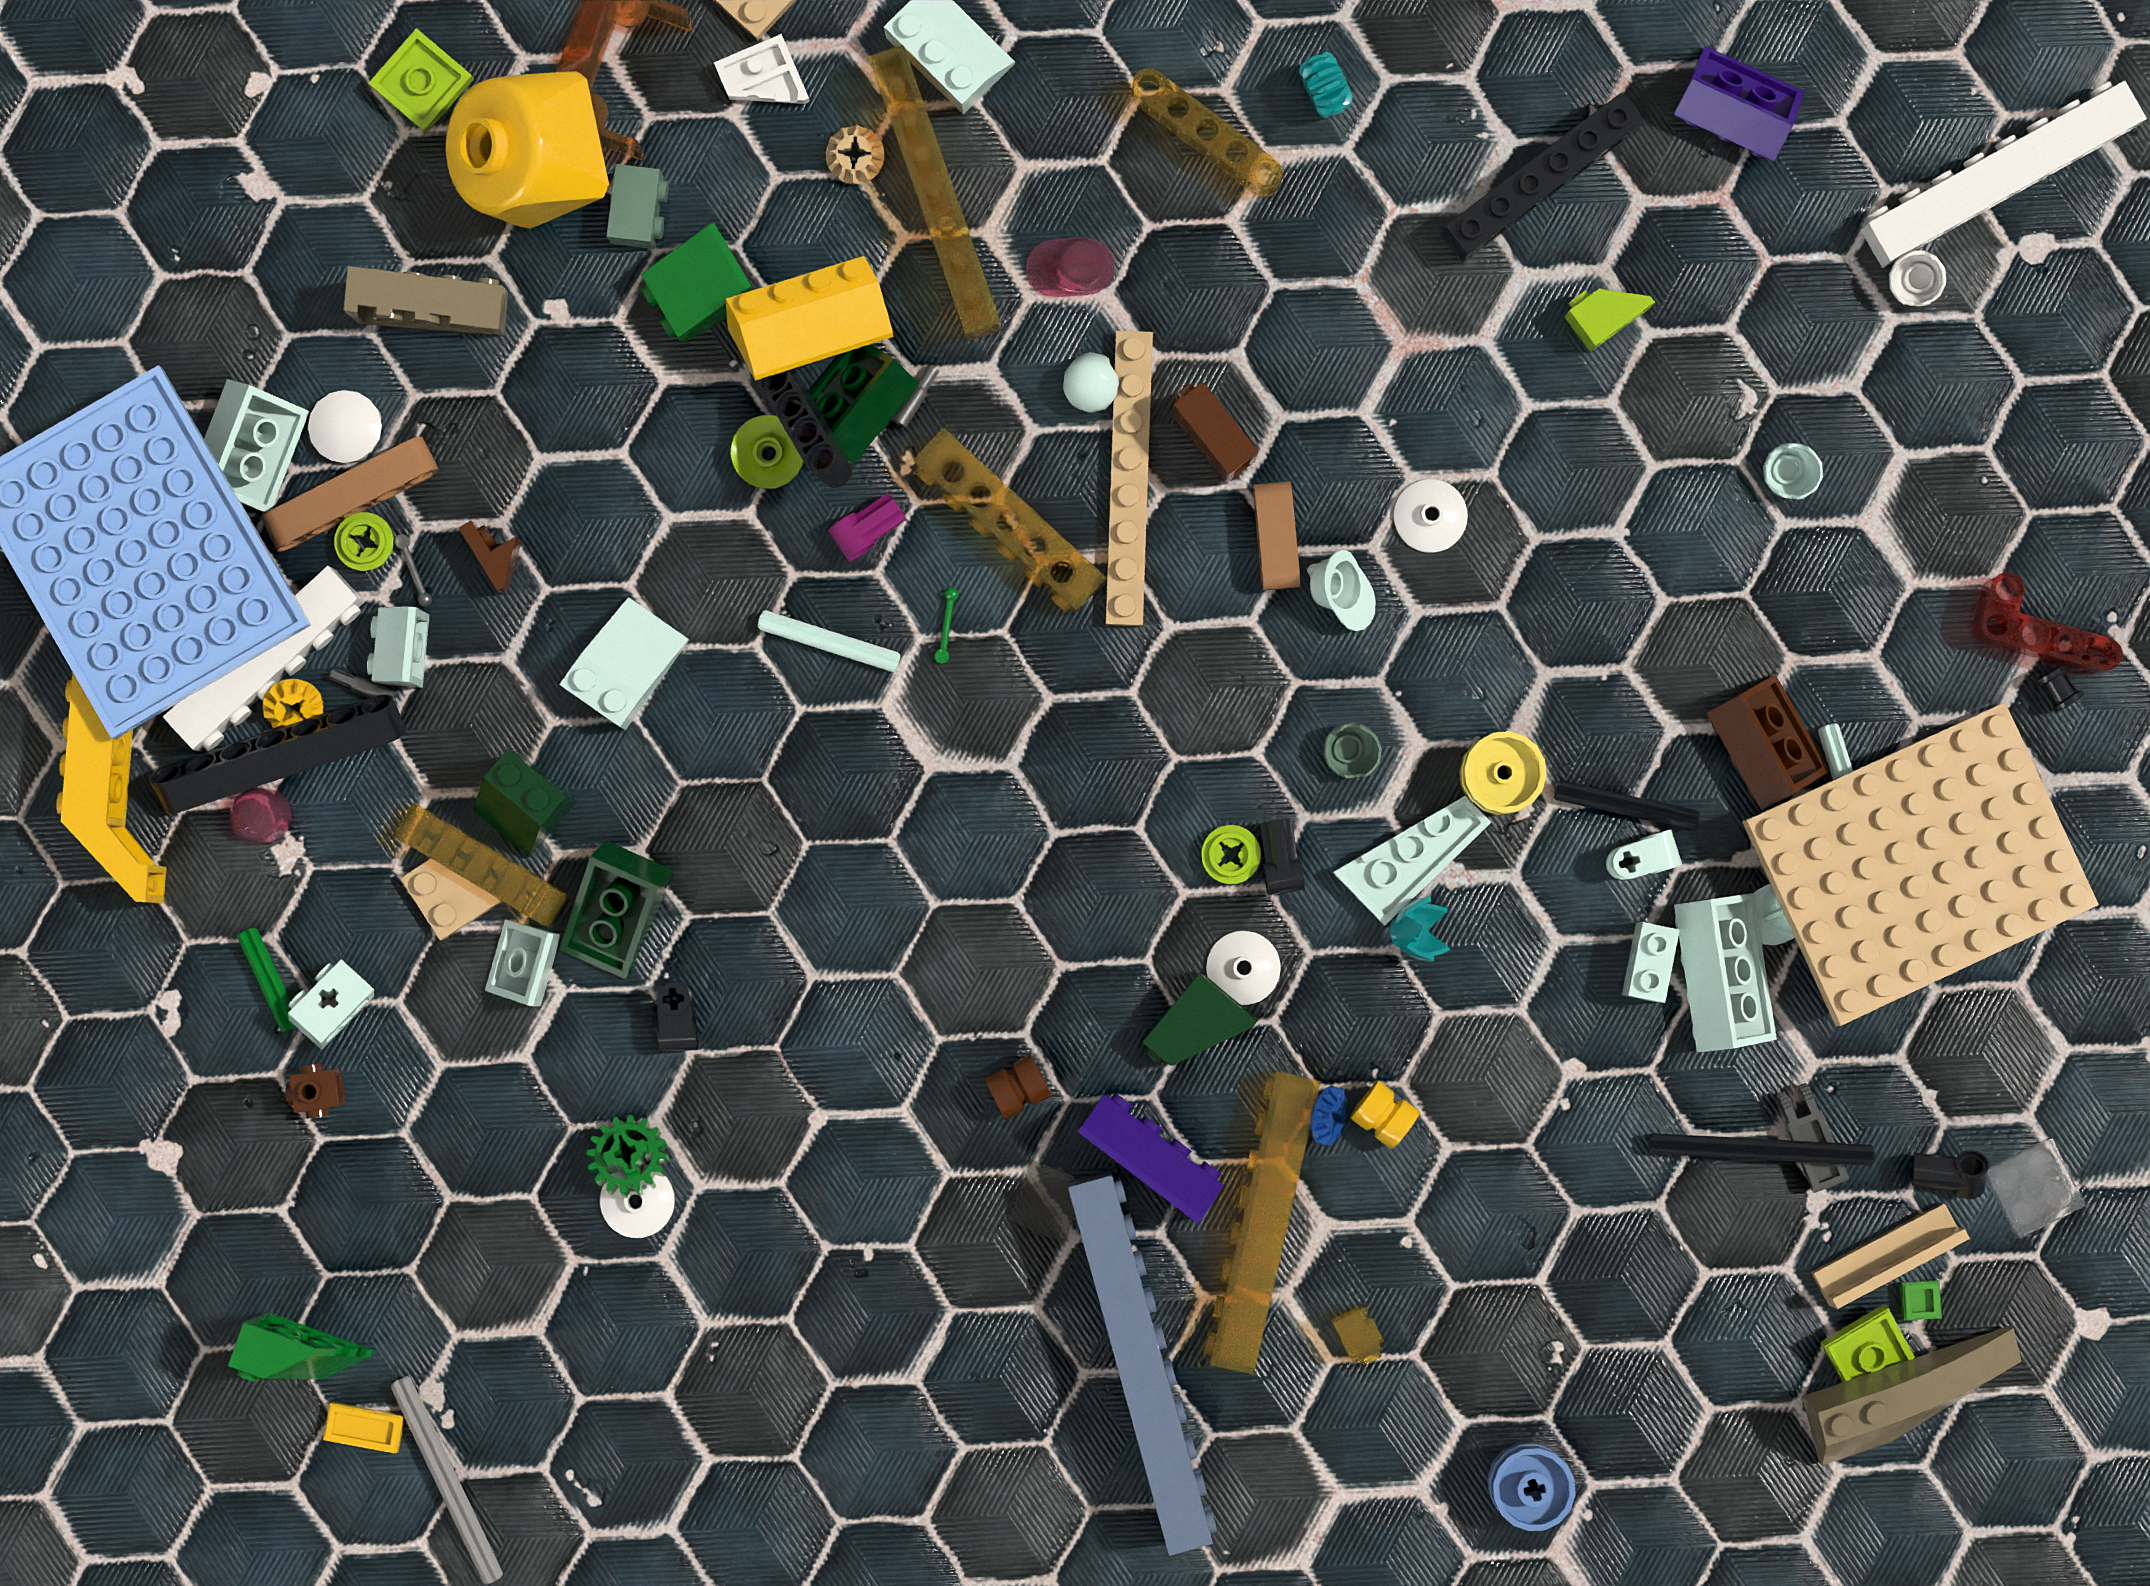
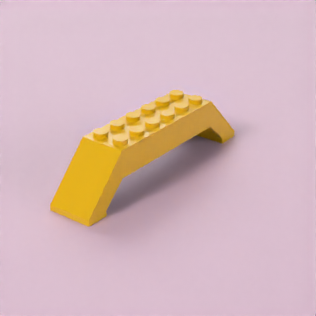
M72 671V680L67 681L65 692L66 700L70 702L69 717H65L62 729L63 738L67 739L66 754H63L60 759L59 769L60 775L64 777L63 792H59L57 797V812L61 814V822L135 902L164 904L166 867L157 866L125 828L133 729L117 739H111Z

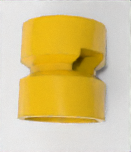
M1377 1080L1350 1115V1119L1366 1131L1374 1128L1375 1138L1392 1150L1410 1130L1420 1111L1404 1099L1395 1101L1394 1092Z

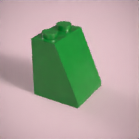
M714 222L641 274L646 282L644 286L640 287L651 307L658 303L665 315L659 319L669 338L677 335L681 344L727 318L726 298L753 290Z

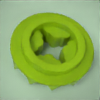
M359 512L350 515L342 521L335 533L334 545L338 557L345 565L354 570L370 572L377 567L384 566L385 561L393 554V541L395 538L389 524L384 519L373 513ZM370 530V539L375 542L374 544L378 545V548L366 547L364 552H359L360 545L351 539V536L364 537Z
M1226 825L1217 828L1208 835L1202 847V863L1207 873L1215 880L1224 884H1238L1249 879L1256 872L1261 859L1260 846L1255 836L1247 829L1237 825ZM1220 842L1229 848L1243 843L1244 846L1237 855L1240 859L1239 862L1243 865L1242 868L1231 861L1227 864L1224 863L1221 867L1218 865L1222 861L1221 858L1225 855L1219 844Z

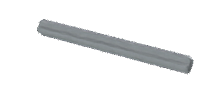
M406 1376L393 1382L391 1390L482 1582L486 1585L500 1579L503 1572L411 1378Z

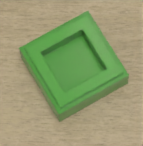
M1938 1280L1899 1282L1902 1320L1942 1318Z

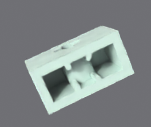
M1645 922L1636 923L1622 991L1623 996L1665 1003L1679 929Z
M340 960L335 966L331 963L326 965L315 978L318 983L308 993L302 990L288 1005L291 1008L288 1012L289 1020L321 1050L374 997V989L343 960ZM335 996L336 1007L333 1008L328 1005L324 1009L321 1008L322 997L330 999Z

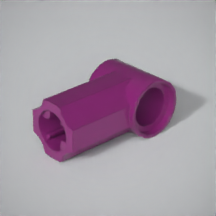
M888 492L859 513H852L834 524L828 532L848 562H851L869 551L876 544V540L907 519Z

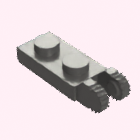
M1806 1083L1797 1086L1798 1095L1808 1114L1801 1117H1796L1792 1102L1785 1092L1776 1094L1782 1115L1787 1121L1784 1124L1791 1140L1835 1143L1822 1110L1818 1109L1811 1090ZM1800 1162L1813 1193L1849 1180L1844 1164Z

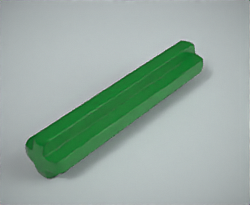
M249 928L237 935L238 941L279 1029L282 1032H287L296 1028L288 1017V1012L291 1010L288 1005L291 1000L258 929Z

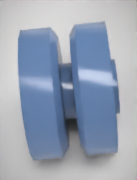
M1517 1442L1503 1449L1492 1461L1487 1476L1488 1493L1495 1508L1513 1526L1527 1531H1543L1559 1524L1571 1511L1576 1496L1575 1479L1568 1465L1549 1447L1536 1442ZM1534 1479L1536 1487L1531 1491L1524 1490L1525 1487H1529L1527 1482Z

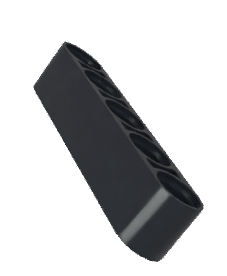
M796 369L756 380L806 467L828 487L839 488L845 485L852 475V464Z

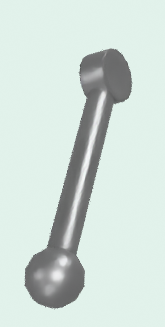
M399 534L396 536L394 543L396 547L402 550L419 594L418 603L423 607L429 606L432 602V596L425 591L408 548L410 546V539L404 534Z

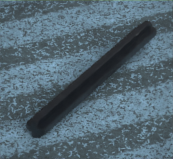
M1660 1133L1650 1134L1648 1142L1649 1153L1660 1155L1866 1166L1873 1165L1875 1159V1149L1869 1144Z

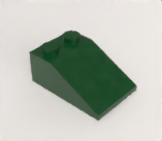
M605 840L589 858L559 950L623 979H627L663 900L673 870Z

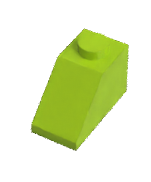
M1598 289L1589 295L1585 290L1568 303L1572 309L1565 315V319L1591 352L1649 310L1655 301L1651 296Z

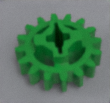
M628 1115L625 1124H622L617 1117H614V1127L609 1129L602 1124L600 1128L603 1136L601 1138L597 1136L591 1137V1141L596 1146V1149L587 1150L586 1154L589 1159L595 1160V1162L589 1164L588 1169L592 1174L599 1173L594 1180L599 1186L607 1183L606 1190L609 1194L613 1195L620 1188L623 1198H628L630 1189H634L639 1196H642V1186L647 1184L654 1189L656 1184L653 1177L655 1175L665 1176L666 1173L660 1167V1164L668 1163L669 1157L661 1151L668 1148V1144L665 1139L657 1140L662 1133L657 1126L649 1130L650 1123L647 1119L643 1118L637 1125L633 1115ZM629 1134L640 1135L647 1139V1141H644V1139L636 1141L630 1138ZM615 1140L610 1150L606 1152L609 1144ZM625 1144L633 1153L631 1154L632 1161H630L631 1169L623 1160L625 1159L624 1152H626ZM651 1161L647 1169L641 1173L646 1162ZM608 1172L613 1174L621 1172L627 1176V1179L616 1178Z

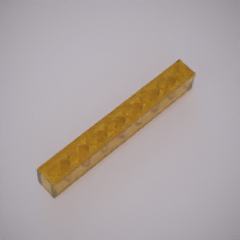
M904 45L868 56L874 79L966 341L968 342L1002 330L996 307Z
M1275 1070L1273 1077H1266L1262 1098L1268 1099L1265 1114L1258 1113L1254 1128V1135L1260 1136L1257 1150L1250 1149L1245 1171L1251 1172L1248 1187L1241 1186L1237 1207L1242 1208L1243 1212L1240 1223L1233 1222L1229 1237V1244L1235 1245L1232 1260L1225 1258L1220 1280L1226 1282L1224 1295L1216 1296L1212 1317L1218 1318L1215 1333L1208 1332L1203 1354L1210 1355L1208 1360L1210 1365L1254 1375L1309 1135L1311 1113L1321 1081L1277 1070Z

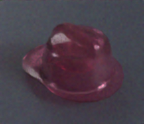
M1087 237L1057 238L1044 241L1032 250L1027 258L1026 272L1028 280L1035 290L1046 296H1081L1098 293L1107 287L1113 277L1115 265L1111 252L1103 243L1096 239Z

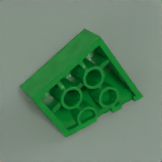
M267 1312L243 1323L228 1366L238 1369L237 1376L258 1382L259 1378L325 1379L371 1357L373 1349Z

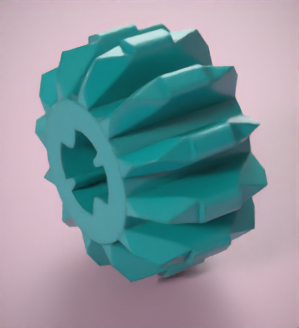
M1326 51L1320 55L1316 54L1300 64L1299 74L1320 116L1324 118L1331 115L1335 116L1343 112V109L1351 106L1353 96L1350 92V87L1336 58L1331 53Z

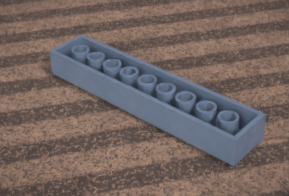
M1110 1171L1068 1183L1070 1197L1168 1554L1171 1556L1213 1544L1211 1533L1218 1532L1211 1505L1203 1506L1201 1496L1208 1494L1201 1469L1192 1468L1191 1460L1197 1458L1191 1432L1183 1433L1180 1423L1186 1422L1187 1418L1181 1396L1173 1397L1170 1386L1177 1385L1171 1360H1163L1160 1350L1167 1348L1161 1323L1153 1324L1150 1313L1157 1311L1151 1287L1143 1288L1140 1276L1147 1275L1141 1251L1133 1252L1130 1240L1137 1238L1131 1214L1123 1216L1120 1203L1127 1202L1121 1178L1113 1179Z

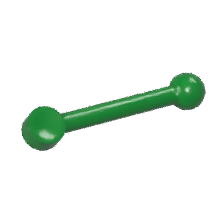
M949 587L944 592V597L947 600L940 648L935 652V660L940 664L946 663L950 658L947 644L953 604L958 598V591L954 587Z

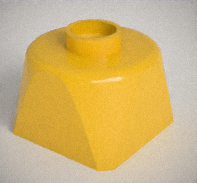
M575 71L491 78L473 85L462 95L456 104L447 130L446 159L449 173L457 192L473 209L505 222L532 229L604 197L609 181L588 82L582 74Z

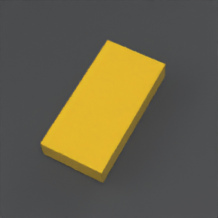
M331 1402L323 1440L396 1454L399 1452L405 1417L402 1414Z

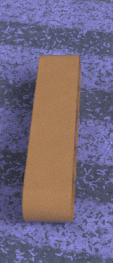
M415 437L268 511L261 517V520L277 552L286 551L342 523L350 515L364 512L435 475L439 468L423 437Z

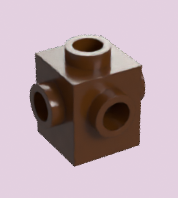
M322 1064L299 1067V1075L289 1076L290 1084H286V1099L288 1105L294 1107V1113L306 1111L307 1119L328 1116V1108L346 1105L341 1068L323 1071ZM313 1086H314L315 1089H316V1095H315V1096L313 1095V1092H312Z

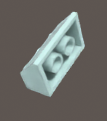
M910 0L884 26L886 38L962 114H965L1015 64V61L953 0Z
M227 379L204 440L240 503L267 513L273 508L310 411L251 385Z

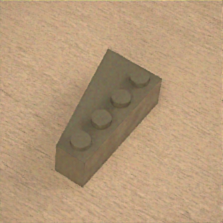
M348 266L344 311L358 324L504 336L508 291L503 285H499L498 280L491 278H477L476 282L464 281L461 277L454 275L432 277L417 272L400 273Z

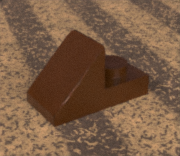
M470 520L459 527V530L496 590L501 594H505L510 589L521 540L518 537H513L492 550L491 546L495 545L496 542L485 525L478 527L476 523Z

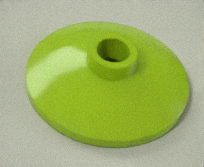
M761 415L745 422L736 432L731 444V459L735 470L744 481L758 488L773 489L789 483L799 473L804 462L780 420L774 415ZM764 449H775V457L772 460H765L762 457Z

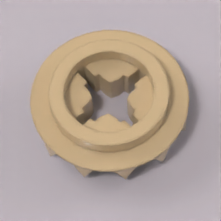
M857 124L852 127L841 128L834 136L830 137L825 151L826 162L831 173L840 181L848 184H862L870 181L880 172L884 162V148L881 140L871 129L860 127ZM854 140H857L860 151L869 155L859 157L857 163H855V169H852L853 165L850 157L840 153L851 151Z

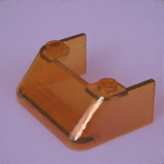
M583 0L556 72L577 71L587 79L590 92L616 24L625 28H633L639 26L649 16L691 32L693 23L688 10L662 0ZM590 92L601 146L642 160L644 152L638 140L605 129L609 116L608 106L601 96Z

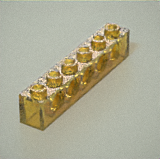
M944 427L913 459L915 466L918 467L914 473L928 487L931 488L935 483L944 491L945 494L941 498L954 511L958 513L962 508L969 514L972 519L968 523L981 536L985 538L989 533L999 542L995 548L1012 563L1016 558L1026 567L1023 574L1038 588L1042 584L1046 585L1053 592L1050 599L1064 612L1072 609L1077 614L1106 583L1107 577ZM950 465H958L964 470V475L960 481L951 483L944 479V470ZM977 490L987 491L991 495L990 503L982 508L973 506L970 502L973 492ZM1003 515H1012L1018 520V526L1013 532L1005 533L997 527V522ZM1033 539L1040 540L1046 547L1043 555L1037 558L1029 557L1024 552L1026 543ZM1059 564L1069 566L1073 572L1071 579L1065 583H1058L1051 576L1052 569Z

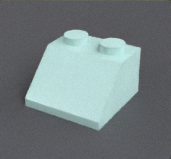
M378 607V616H373L371 621V638H376L374 653H369L367 661V673L372 675V682L381 685L423 688L429 614L417 607Z

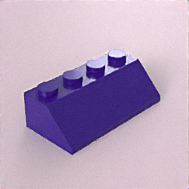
M1104 1093L1078 1127V1133L1198 1224L1224 1186L1218 1180L1221 1173L1206 1161H1203L1200 1166L1188 1157L1192 1151L1176 1138L1169 1143L1158 1135L1162 1128L1145 1115L1141 1121L1129 1112L1132 1105L1117 1093H1114L1111 1098Z

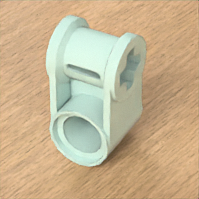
M1671 829L1640 838V841L1617 847L1608 854L1606 859V868L1609 874L1619 880L1636 878L1649 873L1654 874L1682 865ZM1624 857H1631L1633 860V864L1629 865L1628 869L1620 868L1619 861H1622Z

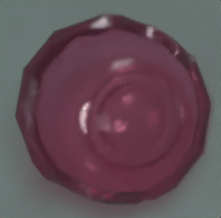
M252 788L242 792L234 799L229 813L231 828L235 834L240 836L242 840L253 843H273L279 840L288 831L292 819L289 802L278 791L267 788Z

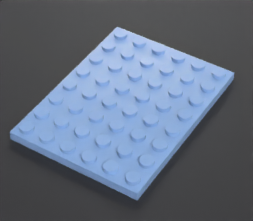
M156 366L0 457V546L111 739L119 738L311 626L307 616L161 366Z

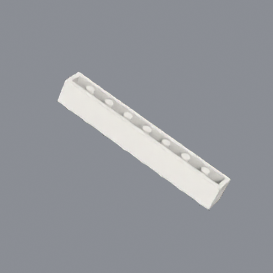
M2126 81L2114 87L2111 82L2103 84L2090 93L2092 99L2081 104L2077 99L2059 110L2061 116L2049 122L2047 117L2040 119L2026 128L2029 132L2026 136L2018 140L2015 135L2004 139L1995 145L1997 152L1985 157L1983 152L1963 163L1965 167L1963 171L1953 175L1951 170L1933 179L1931 183L1934 187L1921 193L1920 189L1916 188L1899 199L1901 205L1889 210L1886 205L1867 216L1870 222L1861 229V232L1881 267H1886L1907 252L1922 247L2140 125L2147 118Z

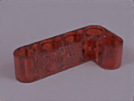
M2004 572L1991 577L1985 582L1973 621V632L1980 642L2060 665L2064 664L2067 667L2089 673L2099 674L2115 669L2120 664L2123 651L2116 640L2019 613L2024 595V584L2018 575L2012 572ZM1999 581L2006 583L2010 588V596L2007 600L1997 595L1996 585ZM1989 617H1994L2000 622L2001 631L1998 635H1993L1988 631L1986 623ZM2025 627H2030L2035 631L2036 642L2034 645H2029L2024 641L2022 632ZM2062 636L2071 641L2072 651L2069 655H2065L2059 650L2058 641ZM2102 649L2101 654L2107 656V660L2100 662L2101 657L2091 653L2083 654L2085 651L2093 652Z

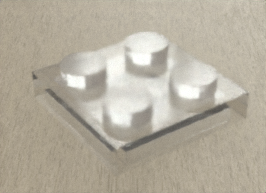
M2047 1138L1989 1167L1987 1181L2016 1238L2020 1239L2086 1206L2053 1138Z

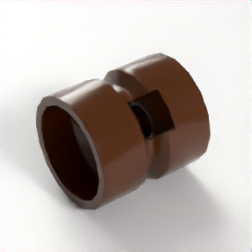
M1031 1054L1013 1062L1009 1072L1001 1068L984 1077L1005 1120L1024 1111L1026 1102L1036 1105L1052 1096Z

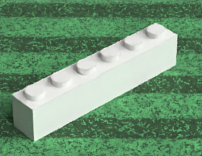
M327 566L295 595L311 626L180 701L163 716L192 750L202 752L204 749L210 751L224 739L222 733L232 723L234 726L242 723L252 712L249 708L259 699L263 701L265 693L272 685L277 683L287 673L291 676L299 671L306 663L305 656L314 648L318 651L325 647L334 637L332 632L341 623L348 625L361 613L359 607L365 601L335 569Z

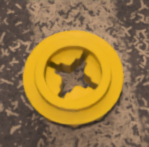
M286 679L279 681L267 690L263 698L264 718L271 722L273 729L323 714V700L320 692L312 684L303 680ZM300 702L299 713L294 710L286 713V703L294 705Z

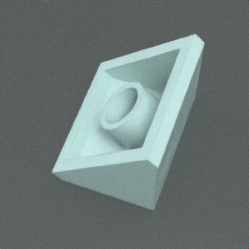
M505 919L485 991L525 1005L541 1006L561 935Z

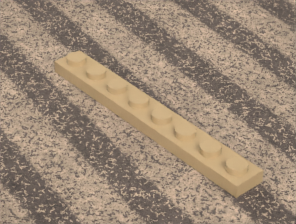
M1116 331L1115 372L1119 377V386L1113 404L1106 625L1143 627L1153 332Z

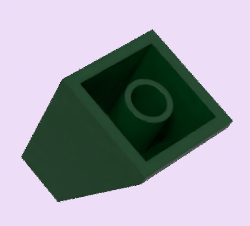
M508 748L483 777L473 811L530 858L578 801L523 754Z

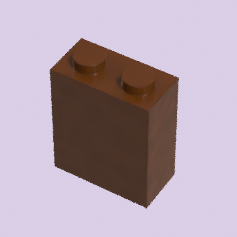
M1203 381L1196 387L1192 383L1188 384L1174 396L1176 400L1173 402L1171 416L1225 484H1228L1255 462L1259 451Z

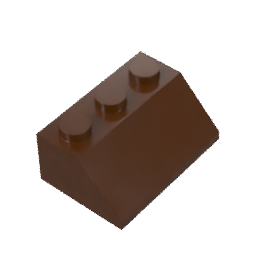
M1776 674L1707 712L1714 731L1723 741L1730 754L1732 763L1738 768L1748 786L1751 797L1756 800L1761 810L1798 792L1830 771Z

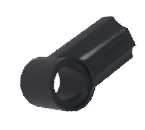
M1291 819L1260 823L1265 857L1263 872L1267 895L1305 890L1303 869L1300 857H1297Z
M1974 1150L1963 1151L1957 1157L1914 1153L1911 1184L1916 1187L1953 1190L1961 1198L1975 1199L1984 1193L1989 1161L1985 1155Z

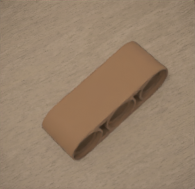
M1291 482L1253 484L1262 589L1264 591L1300 587Z

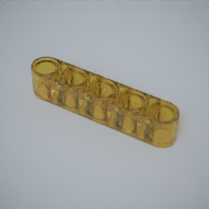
M1146 68L1140 70L1135 75L1132 83V98L1138 107L1255 195L1269 197L1278 191L1282 181L1283 170L1276 159L1159 71ZM1152 82L1158 87V92L1152 96H1145L1141 94L1138 88L1142 83ZM1173 104H1181L1187 109L1188 113L1182 118H1174L1168 113V108ZM1202 126H1210L1214 128L1217 136L1212 140H1203L1198 136L1197 130ZM1231 148H1239L1245 152L1246 158L1239 163L1232 162L1227 158L1226 152ZM1260 170H1269L1274 174L1275 181L1271 184L1263 185L1258 182L1255 175Z
M415 803L411 804L393 834L404 843L544 926L549 927L568 896L559 888Z

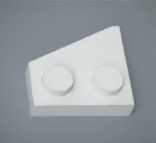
M782 34L714 62L729 100L798 104L810 102Z

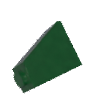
M1200 971L1144 1038L1142 1043L1147 1046L1144 1052L1159 1065H1162L1165 1061L1170 1066H1173L1252 1028L1258 1018Z

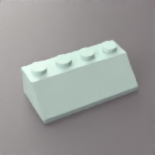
M1754 893L1674 905L1676 914L1675 925L1680 930L1681 962L1685 972L1687 1000L1690 1004L1693 1023L1692 1033L1696 1042L1697 1052L1733 1049L1777 1040Z

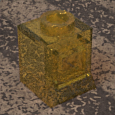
M1365 1303L1331 1319L1352 1363L1360 1361L1361 1365H1366L1382 1356L1380 1350L1382 1349L1379 1344L1384 1342L1371 1316L1367 1317L1368 1307Z

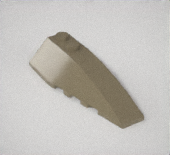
M2010 1325L1802 1396L1819 1463L1823 1466L1890 1443L2020 1363L2021 1357L2014 1328Z

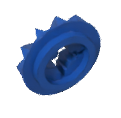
M1328 1086L1314 1103L1310 1126L1313 1138L1317 1144L1331 1146L1335 1139H1339L1341 1136V1129L1345 1126L1344 1121L1348 1114L1346 1111L1348 1099L1345 1097L1344 1089Z

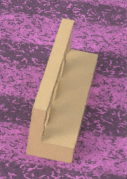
M1940 1203L1815 1269L1811 1273L1828 1305L1839 1309L1970 1238L1964 1228L1957 1227L1946 1204Z

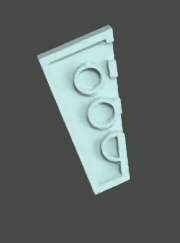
M1464 796L1332 873L1385 926L1466 848L1491 821Z

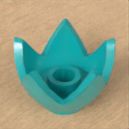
M1430 895L1407 904L1399 911L1397 917L1392 919L1390 924V935L1393 944L1410 957L1425 962H1434V956L1450 950L1445 943L1429 932L1434 924L1448 911L1445 907L1427 904L1431 902Z

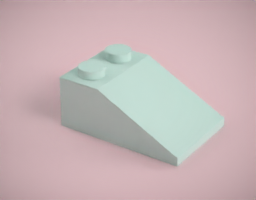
M628 597L581 653L559 685L626 730L689 639Z

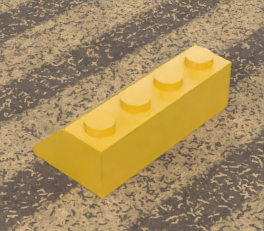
M864 256L726 298L728 330L755 381L893 337V330L879 282Z

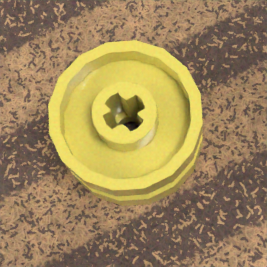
M1511 731L1492 733L1474 743L1463 756L1459 770L1460 785L1465 796L1480 811L1493 815L1512 814L1531 805L1542 792L1547 776L1545 759L1538 746L1526 736ZM1502 766L1507 767L1505 772L1509 776L1507 780H1502L1498 777V768Z

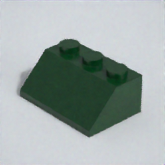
M870 344L841 353L809 393L853 466L863 456L865 450L877 435L886 428L888 422L899 408L909 400L912 392L920 383L894 358Z

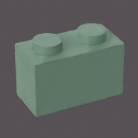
M615 165L607 238L611 244L655 249L656 239H662L664 217H659L660 204L667 202L669 183L664 181L660 169Z

